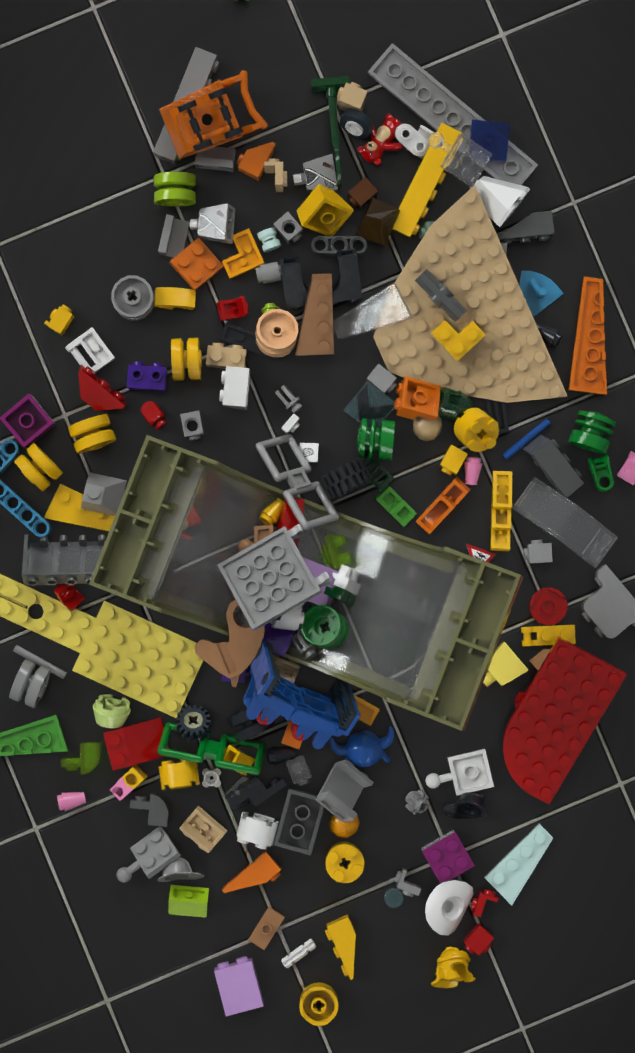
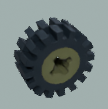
M189 705L187 710L182 708L181 713L178 712L176 717L178 735L183 740L187 738V742H191V739H193L194 743L197 742L198 738L202 741L203 736L207 738L208 732L210 733L211 719L206 709L203 711L202 706L197 709V705H193V708Z

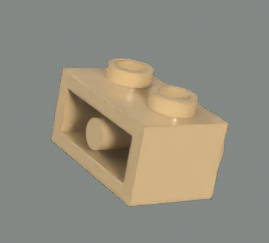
M346 83L344 88L340 87L337 94L336 102L339 103L338 109L342 111L356 109L362 112L367 101V91L361 89V86L357 83Z
M213 343L212 346L208 345L206 366L226 369V366L245 368L247 351L240 345H232L231 348L224 347L222 343Z

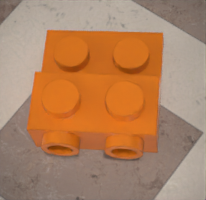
M405 376L401 383L398 382L395 393L399 394L394 403L397 416L412 420L419 416L436 421L438 418L441 386Z

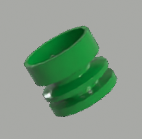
M579 410L577 416L583 420H575L574 423L582 429H573L568 442L591 452L607 454L611 442L603 438V436H612L614 432L608 428H616L617 423L603 414Z
M362 418L357 438L359 458H364V450H369L368 459L372 458L374 451H378L379 460H392L395 421L382 420L380 428H376L375 419H372L371 427H367V418Z
M318 605L309 609L304 615L303 624H301L305 639L313 645L326 650L336 649L341 646L347 639L349 632L348 622L345 617L338 611L325 605ZM325 627H329L330 631H326Z

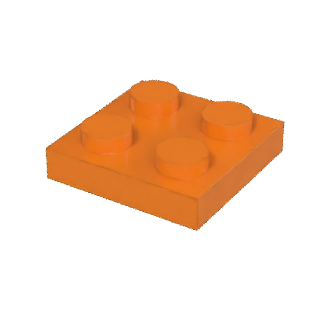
M199 237L170 260L173 268L194 291L224 267Z

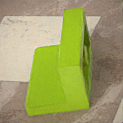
M171 885L168 914L207 917L209 888Z

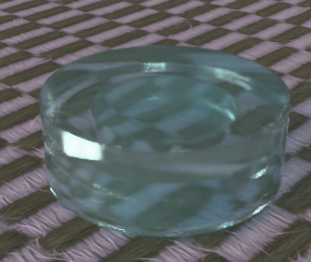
M389 888L384 894L385 903L391 908L399 907L403 902L401 890Z

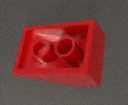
M161 717L103 733L113 771L164 757L157 752L164 730Z

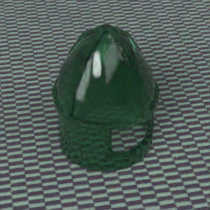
M446 387L441 388L438 415L454 420L458 417L461 418L464 415L463 412L467 409L476 408L469 397L462 393V391Z

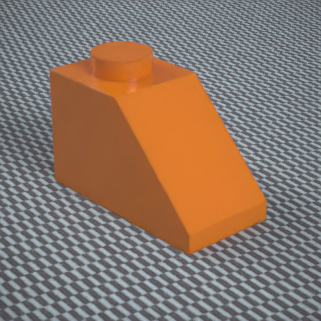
M270 142L246 150L245 154H241L237 160L238 171L259 181L264 172V162H268V159L272 157L276 144Z

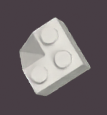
M226 366V371H222L221 382L224 384V390H220L219 401L223 402L222 405L224 407L247 410L251 373L249 368Z

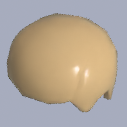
M439 415L436 421L417 416L413 422L414 434L421 440H434L441 432L442 421Z

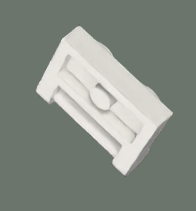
M93 327L65 347L68 353L71 352L80 366L90 367L77 349V346L81 344L96 364L91 368L95 373L115 359Z

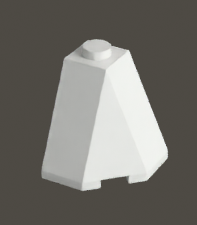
M486 176L479 180L476 178L469 187L471 189L473 186H476L489 217L499 227L509 219L531 190L526 186Z

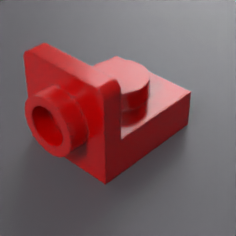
M60 584L53 590L58 600L70 611H73L85 599L76 590L74 585Z

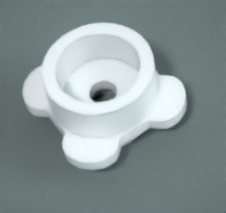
M205 768L202 771L204 775L202 785L204 787H219L221 785L219 780L220 769L209 770Z

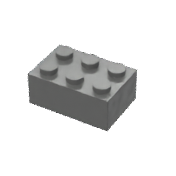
M289 787L274 846L311 856L324 807L316 801L317 794Z

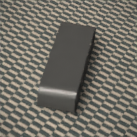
M318 236L313 239L311 244L312 252L316 256L337 257L338 250L334 248V244L337 242L344 244L343 250L354 249L353 245L356 242L362 243L364 248L361 251H356L357 257L364 255L367 249L366 240L359 236ZM318 242L325 244V248L321 251L315 248V244Z

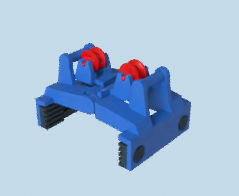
M263 640L255 658L251 662V681L243 697V703L247 707V718L250 720L257 719L258 723L262 725L271 724L280 715L285 717L287 721L292 720L291 732L293 738L298 741H304L312 735V745L315 749H321L332 735L337 737L342 734L348 736L360 717L350 683L336 679L334 686L332 685V689L329 690L330 693H327V695L304 687H297L280 676L273 658V645Z

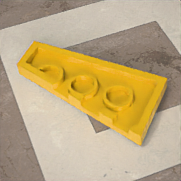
M62 484L59 485L44 516L45 519L110 531L115 516L81 509L83 494Z

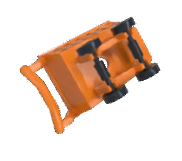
M242 70L239 75L213 82L159 109L179 159L243 137L242 135L260 128L266 129L268 127L267 122L254 107L248 91V73L245 70ZM240 82L241 94L247 110L257 123L239 127L226 94L228 93L226 87ZM204 114L211 115L212 123L210 125L203 124L202 116Z

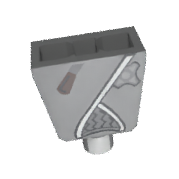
M333 154L303 163L304 173L293 174L294 186L306 184L307 193H311L318 184L338 193Z
M229 204L201 208L199 210V219L190 220V229L198 230V236L203 239L233 244L236 208Z

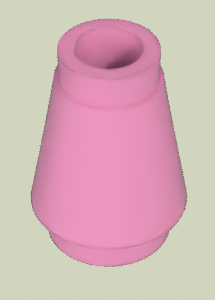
M466 457V461H464L465 484L477 485L483 465L481 458Z
M67 792L57 795L60 811H68L86 803L84 792Z

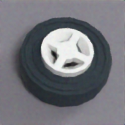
M347 109L340 118L341 127L348 134L356 138H367L373 131L374 124L372 120L359 110Z

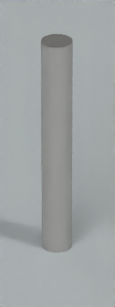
M16 645L13 652L35 664L51 669V673L62 679L67 674V672L19 645Z

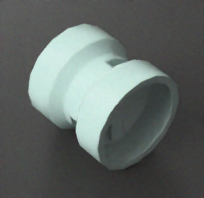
M275 227L265 229L257 234L259 240L263 243L262 249L264 252L281 247L280 240L276 238L277 232Z

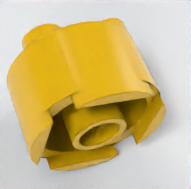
M480 408L465 410L463 412L464 415L461 418L458 417L455 422V436L471 451L482 452L492 449L496 445L499 433L498 422Z
M173 760L161 762L162 766H159L162 790H166V786H169L171 789L192 787V782L200 785L196 762L181 760V763H174Z
M350 842L334 844L326 855V870L336 882H353L363 872V854L356 845ZM342 858H345L346 861L350 860L348 866L340 865Z
M317 982L308 985L300 996V1013L312 1025L323 1026L328 1024L338 1012L336 992L330 985ZM318 1000H320L321 1003H323L321 1004L320 1008H318L316 1004Z

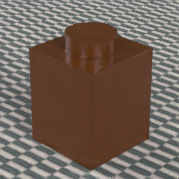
M365 177L348 192L350 197L348 201L353 207L356 208L358 206L361 210L378 195V190Z

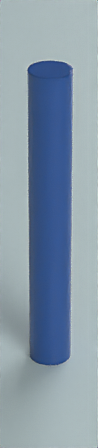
M546 418L502 454L503 457L508 460L551 425L550 421Z

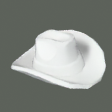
M458 880L443 882L435 887L428 897L425 908L426 920L435 932L440 935H450L456 930L473 896V887L464 881Z

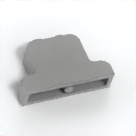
M606 564L602 565L595 572L594 578L600 587L583 601L581 605L583 613L581 615L588 623L592 622L595 625L594 631L601 638L603 636L615 638L629 625L632 624L635 628V598Z

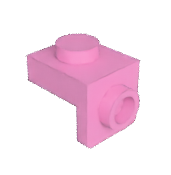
M630 451L617 476L632 485L635 484V453Z

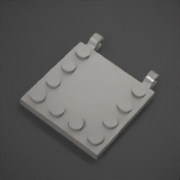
M300 524L295 525L290 530H287L284 526L217 565L253 631L322 593L320 587L332 583L327 572L314 578L293 539L305 535Z

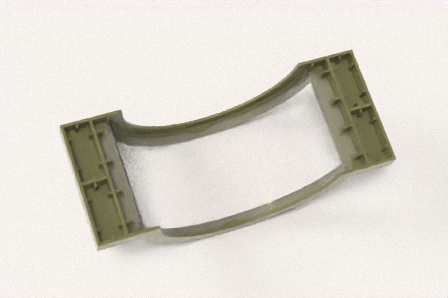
M146 435L89 585L160 613L229 636L226 612L229 604L235 598L217 565L240 552L238 544L241 540L248 539L254 542V526L265 525L259 519L261 511L277 498L284 501V491L236 471L218 461ZM304 499L303 515L307 521L330 515L325 507ZM337 512L339 514L337 521L304 530L305 535L299 538L297 547L302 557L336 571H339L342 564L360 573L357 583L361 587L353 607L335 599L332 600L331 605H326L342 614L348 622V636L341 646L331 650L316 646L315 651L317 655L307 660L306 656H301L291 640L284 657L362 688L385 699L389 703L460 731H465L523 576L451 548H443L420 542ZM277 521L276 525H273V526H274V532L276 531L278 521ZM306 601L304 603L306 605L304 615L309 609L318 605ZM235 612L237 621L239 620L238 615L240 612ZM299 624V629L295 631L294 635H296L298 631L302 630L301 624ZM325 627V630L330 631V628Z

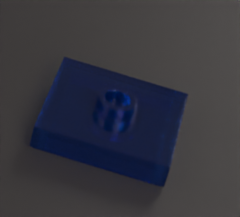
M472 120L468 159L506 163L510 123Z

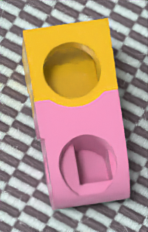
M136 764L117 781L110 791L121 801L148 776Z

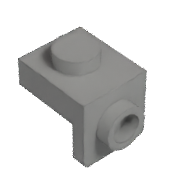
M402 868V871L397 872L394 882H397L396 887L403 890L402 893L407 896H419L421 887L405 881L407 869Z

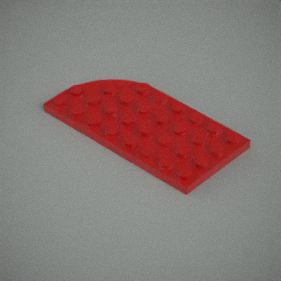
M559 636L512 714L503 737V755L511 777L524 791L547 804L551 803L627 676L626 672Z

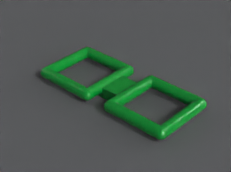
M167 722L164 726L157 751L159 755L196 763H202L203 759L207 758L215 760V766L253 775H259L261 772L266 749L264 742L247 739L237 743L234 736L223 734L220 742L209 740L210 733L208 732V737L203 736V740L200 741L196 755L167 749L171 731H178L175 723ZM227 743L258 749L254 767L224 761Z

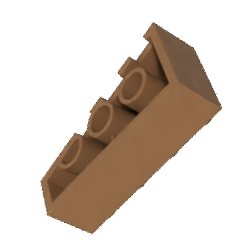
M312 274L295 348L296 355L334 354L332 274Z

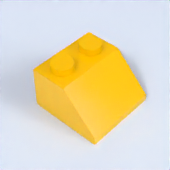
M321 184L315 187L297 209L302 226L326 236H333L354 212L353 208L334 190Z

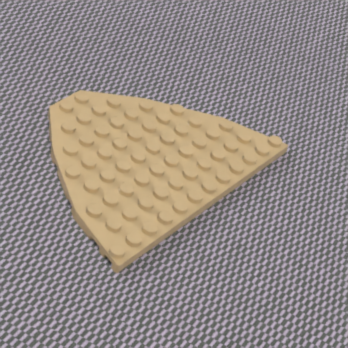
M473 186L428 228L396 279L373 336L390 373L403 378L407 376L441 386V392L506 403L566 397L567 393L476 186ZM426 269L440 283H443L454 294L453 296L467 310L456 322L442 308H439L415 281ZM446 320L459 333L473 320L486 335L460 360L456 361L431 332Z

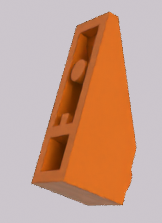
M266 850L222 888V891L227 893L267 883L269 880L273 882L281 875L279 873L281 866Z

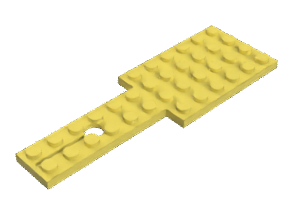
M0 574V617L79 652L80 654L72 671L174 718L177 717L204 661L195 653L196 642L107 601L103 602L97 617L76 608L70 611L59 600ZM33 604H39L43 608V615L39 619H33L29 615V608Z

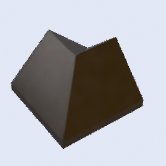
M373 198L367 206L355 236L362 237L370 242L386 245L400 210Z

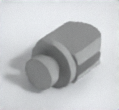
M285 385L281 386V389L290 398L291 402L281 391L277 390L275 392L286 405V410L292 408L291 411L296 413L302 408V405L298 404L300 398H296Z
M302 630L298 631L293 636L292 641L301 656H306L307 660H310L317 655L315 651L316 645L305 639Z

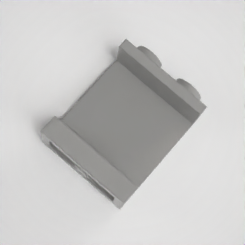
M342 760L334 764L316 801L343 823L352 821L357 816V813L352 809L363 788L372 786L374 782L368 778L367 774L360 772L354 767L352 762Z

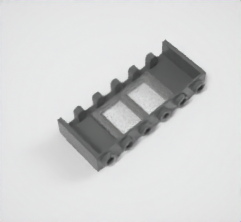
M24 535L22 563L24 585H89L106 541V536L99 535L98 541L91 542L87 541L86 535H80L79 542H68L66 535H61L59 542H49L48 536H43L40 538V542H30L29 535Z

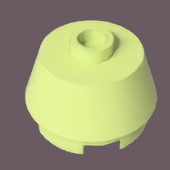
M113 694L99 695L98 700H95L92 706L96 723L105 728L122 727L131 712L129 700L122 697V700L115 699Z

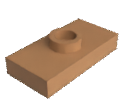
M268 906L248 940L265 950L285 916Z

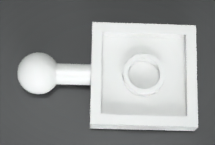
M485 749L447 757L451 773L443 775L431 773L425 780L426 785L432 789L437 788L440 783L453 780L456 796L466 792L494 787Z

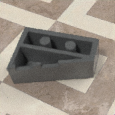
M539 434L522 449L525 453L530 454L534 459V464L540 467L546 475L545 477L560 495L567 498L584 484L580 479L582 475L576 468L573 469L570 466L571 460L566 454L560 453L558 450L560 446L554 439L550 440Z

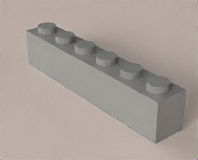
M195 47L174 101L212 83V79H210L212 73H216L219 67L216 54ZM164 124L153 154L154 157L176 165L177 160L180 161L181 159L178 158Z

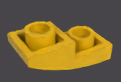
M156 287L154 307L170 310L174 307L193 310L195 308L196 291L185 288Z

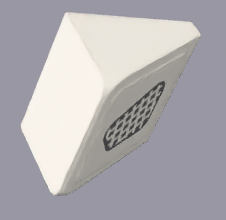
M300 443L299 448L308 463H318L319 443Z

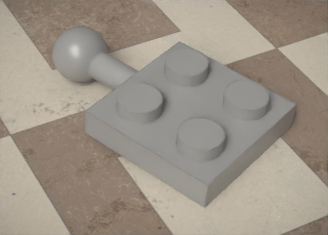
M157 827L130 847L137 861L128 868H120L116 876L120 882L126 883L131 879L132 873L142 868L150 879L181 856L164 827Z

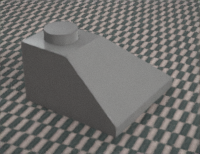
M89 472L81 509L115 516L124 495L127 480Z

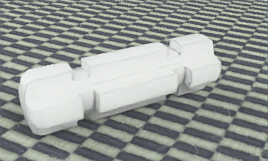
M312 939L307 940L304 945H300L289 956L284 957L281 960L285 968L291 967L293 962L296 963L307 955L308 951L314 950L316 944Z

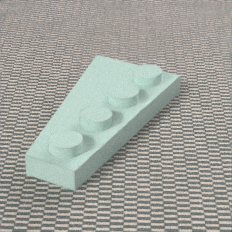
M540 824L484 877L511 906L553 839Z

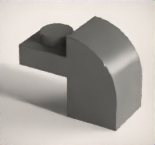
M151 793L150 800H147L146 796H135V799L132 798L130 800V808L149 810L148 825L168 826L169 806L161 795Z

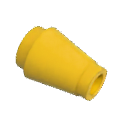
M277 498L261 511L259 519L265 525H276L284 501Z

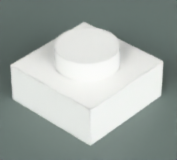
M293 414L281 429L286 434L290 431L294 433L300 426L298 423L300 418Z

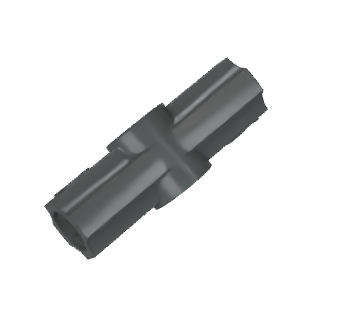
M427 269L415 280L429 295L428 297L455 322L467 311L453 296L454 294Z

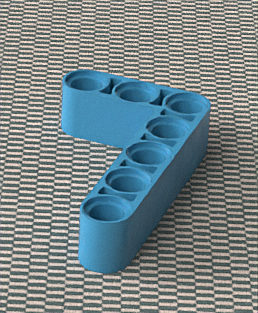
M6 440L0 446V458L3 461L0 467V476L21 452L20 445L13 440ZM10 444H14L16 448L13 454H8L6 450ZM0 479V485L4 487V492L0 495V504L36 536H49L52 532L51 524ZM12 498H17L18 500L16 508H11L9 505V501ZM29 510L32 512V519L25 521L23 515ZM42 523L47 526L44 534L38 532V526Z

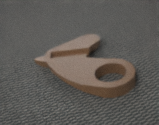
M236 599L229 604L226 612L229 641L213 643L209 640L201 639L195 645V653L219 673L230 678L232 687L237 686L239 675L255 658L266 631V625L253 631L250 626L238 623L235 617V610L239 604Z

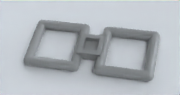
M291 434L256 444V449L276 482L287 480L291 489L285 490L283 496L302 529L308 530L339 519V514L320 482L315 481L311 483L306 474L311 472V466ZM288 442L302 467L279 473L265 448ZM316 490L330 515L307 521L293 496Z

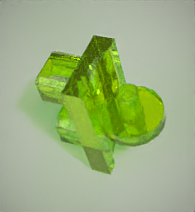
M343 534L324 536L327 546H321L323 553L318 555L319 559L324 558L326 565L333 563L334 569H340L342 564L346 565L352 561L349 551L341 554L338 547L346 544Z

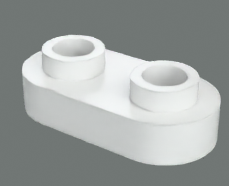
M401 124L396 128V139L413 155L423 156L426 154L429 143L418 131L409 124ZM404 130H407L409 132V135L407 137H403L402 135ZM418 143L423 145L421 150H418L416 147Z

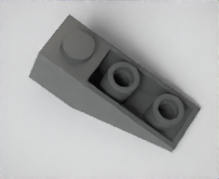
M552 211L530 214L499 235L500 243L510 245L512 241L519 240L520 243L531 242V239L539 238V241L550 240V237L554 235Z

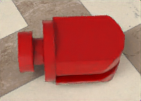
M148 401L142 405L141 413L149 425L155 426L157 430H160L167 424L164 420L165 415L155 402Z

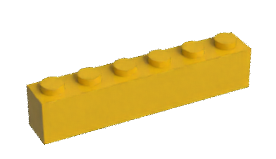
M441 122L399 207L400 212L393 230L409 238L412 235L416 236L420 228L418 222L421 217L425 218L429 210L426 206L429 200H434L437 194L435 188L438 183L442 184L446 173H444L446 165L451 166L455 157L452 153L455 148L459 149L463 142V138H461L462 132Z

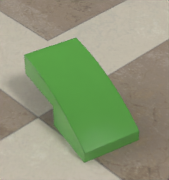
M389 485L374 498L403 527L417 514Z

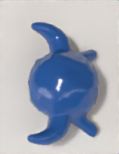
M389 726L387 735L382 738H378L370 730L354 732L348 738L346 745L336 743L334 738L331 737L330 746L336 754L346 756L345 760L352 762L357 767H369L376 764L380 758L389 763L391 759L383 749L393 743L394 730L392 726Z

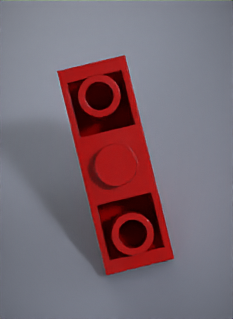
M81 365L78 371L81 399L95 411L123 409L126 404L125 397L119 391L114 392L106 380H100L96 377V373L87 366L85 368Z

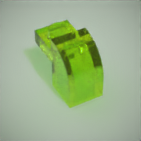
M102 742L80 743V758H62L61 767H66L68 771L78 770V767H80L81 775L91 772L98 766L101 760Z

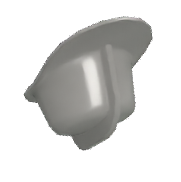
M179 857L162 869V876L157 881L195 880L203 878L204 875L192 872L189 862Z

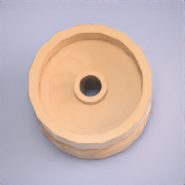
M272 309L265 312L259 318L256 326V344L265 355L274 358L283 357L295 348L299 332L295 317L288 311Z

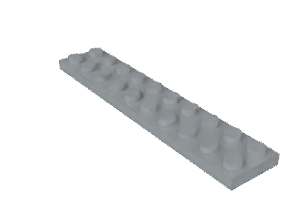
M393 43L368 71V75L435 131L438 130L442 122L462 132L461 138H463V142L458 150L492 178L522 185L537 168V163Z

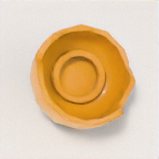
M332 814L328 825L330 831L336 837L348 838L356 833L360 821L357 815L354 820L343 823Z

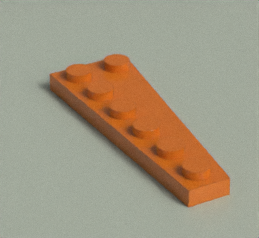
M583 277L568 391L607 395L603 279Z

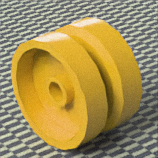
M198 337L188 338L187 350L184 349V342L181 338L171 339V362L174 381H184L186 368H188V375L191 380H201L202 353Z
M108 414L94 416L68 427L72 438H80L74 443L77 454L97 450L117 440L113 430H103L111 424Z
M33 443L27 448V453L33 460L31 461L25 455H20L14 462L21 469L24 476L44 492L50 486V481L44 474L46 473L50 478L56 480L63 472Z

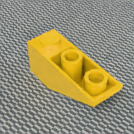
M347 914L327 923L325 933L328 940H333L336 946L333 948L337 959L341 958L343 962L341 968L344 975H349L350 980H352L354 976L356 932Z

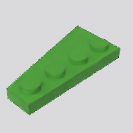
M57 715L0 733V756L69 751Z

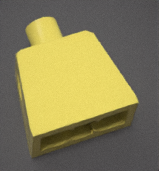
M502 642L495 650L483 683L488 687L494 681H497L500 686H503L527 672L528 669L505 642Z

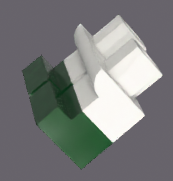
M342 564L338 574L332 573L335 579L332 588L326 586L324 594L353 607L361 587L357 583L360 573Z

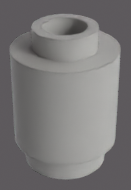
M278 262L263 264L255 268L258 283L263 282V284L281 281V266L278 265Z

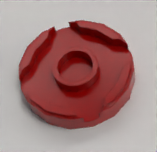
M542 588L531 597L529 609L533 619L538 623L555 625L566 616L568 604L564 594L559 590Z

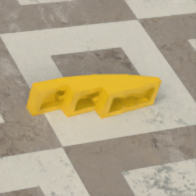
M493 471L491 551H510L512 471Z

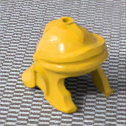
M446 947L437 959L436 979L431 982V985L437 988H453L460 981H475L476 978L468 971V963L471 960L469 955L463 950L459 951V948Z

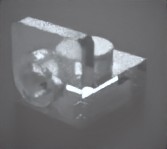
M303 755L285 762L293 784L298 783L301 786L310 782L309 778L312 775Z

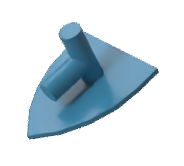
M521 271L520 288L533 317L564 294L545 275L533 271Z

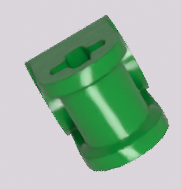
M605 454L603 457L595 459L588 458V466L595 488L599 492L610 490L613 487L614 479L608 455ZM601 478L608 480L609 485L607 488L600 486L599 481Z

